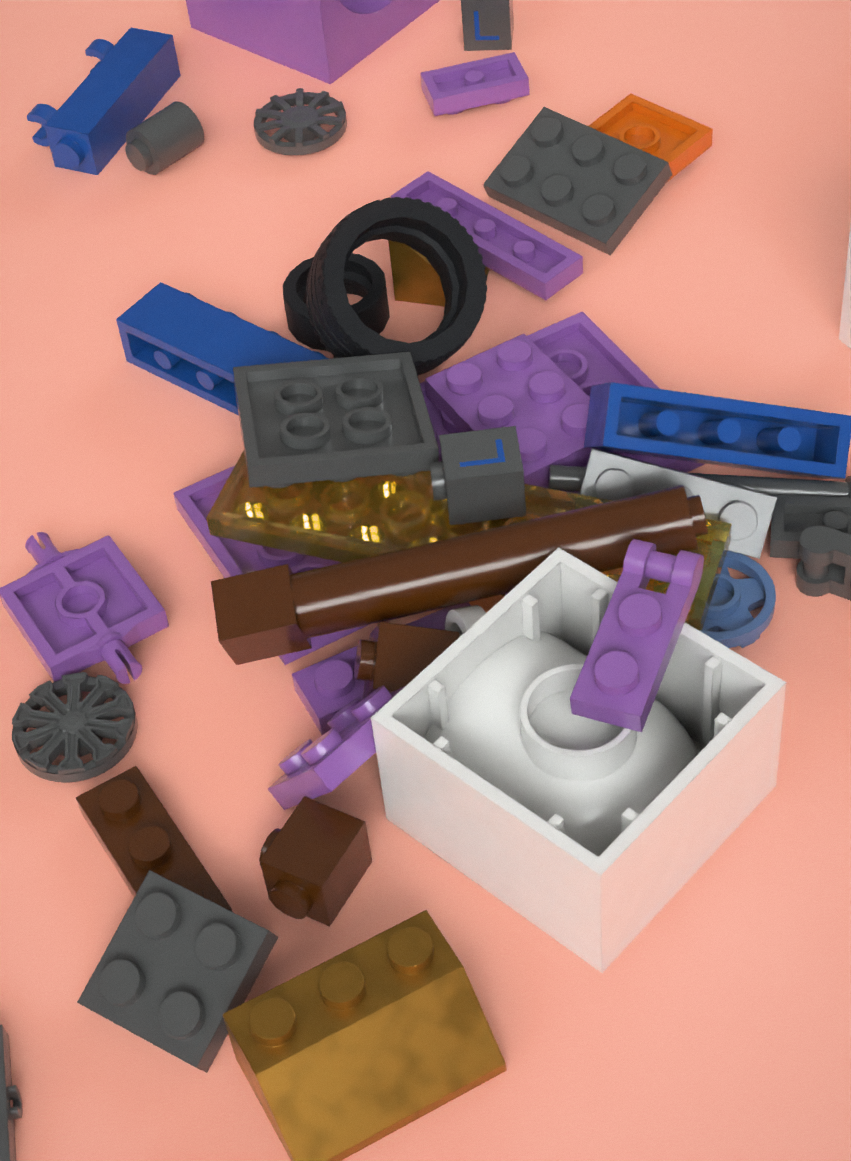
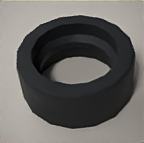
M352 253L345 264L343 281L347 294L358 295L362 299L350 306L364 325L380 334L390 318L385 273L375 261L360 254ZM312 257L301 262L289 272L282 285L288 329L296 340L312 349L327 351L326 347L319 341V336L315 334L310 322V315L307 312L306 286L310 266L314 258Z

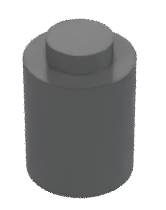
M175 101L127 132V145L125 146L127 158L137 170L145 171L150 175H157L204 143L203 127L196 114L186 104Z

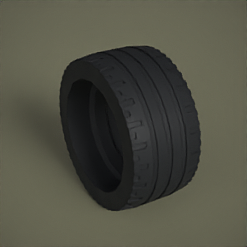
M389 197L381 201H373L354 210L333 228L321 243L312 260L307 278L306 305L315 334L319 336V341L326 347L329 353L333 354L334 358L411 352L418 376L438 367L468 341L484 311L487 297V275H485V264L482 262L483 257L479 254L477 244L474 243L471 234L467 233V229L461 226L456 218L454 219L450 216L451 214L447 211L441 210L442 208L435 207L429 202H422L420 199ZM385 239L404 243L425 256L439 275L446 299L444 316L437 330L424 340L406 343L386 339L364 325L350 306L343 281L345 264L353 251L365 242Z

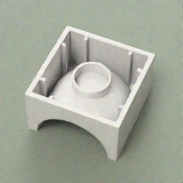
M558 547L371 717L386 819L596 970L603 973L776 787L787 682L685 622L642 732L572 714L570 696L618 582Z

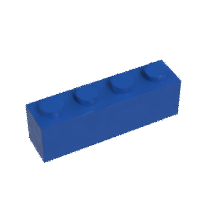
M162 282L116 319L127 362L238 416L233 367L329 359L320 352L311 351L283 338L276 332L265 330L239 318L232 312L221 310L197 299L190 293H184Z
M609 382L591 386L584 448H596L612 452L815 479H845L851 439V415Z

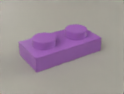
M515 52L420 73L422 91L434 116L458 114L466 109L488 104H503L512 99L530 95L529 78Z

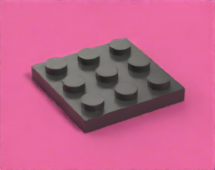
M411 352L233 367L234 388L249 488L262 486L284 488L294 483L325 480L347 482L357 477L389 474L410 476L420 471H430L429 463L439 462L438 444Z

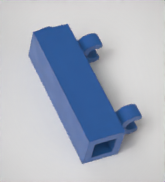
M130 27L115 45L104 39H95L85 49V54L90 57H96L101 61L92 68L90 74L63 105L56 110L48 104H36L26 115L28 121L37 122L42 125L33 135L32 139L34 143L40 146H50L55 167L97 176L125 144L127 132L144 121L181 76L172 34Z

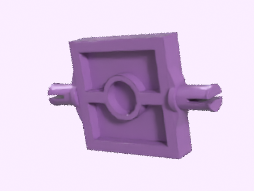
M37 532L39 543L31 535L25 543V548L38 565L25 576L1 587L0 599L3 607L49 676L56 682L62 680L61 675L79 673L97 663L106 661L119 683H130L127 671L134 681L138 679L142 673V665L135 659L128 648L169 627L165 609L109 535L83 548L62 553L57 550L47 533Z

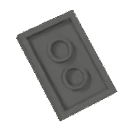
M543 107L484 182L483 186L490 198L611 256L673 174L667 161Z

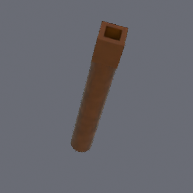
M679 485L293 574L289 565L284 564L211 581L218 641L236 665L311 649L312 637L507 594L558 547L599 572L622 568L628 546L633 539L656 544L657 552L674 556L678 555L681 550L688 552L697 551L696 537L708 534L700 495L687 497L684 486Z

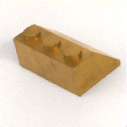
M427 910L222 1014L235 1058L291 1161H342L506 1071L505 1060L467 973Z

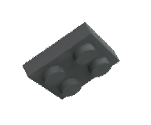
M149 870L77 1003L195 1068L208 1073L228 1035L222 1014L245 1002L279 937L271 931Z

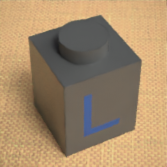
M461 0L464 51L512 50L514 27L513 0Z
M516 426L439 435L442 461L429 463L434 501H447L450 525L526 516L524 470Z

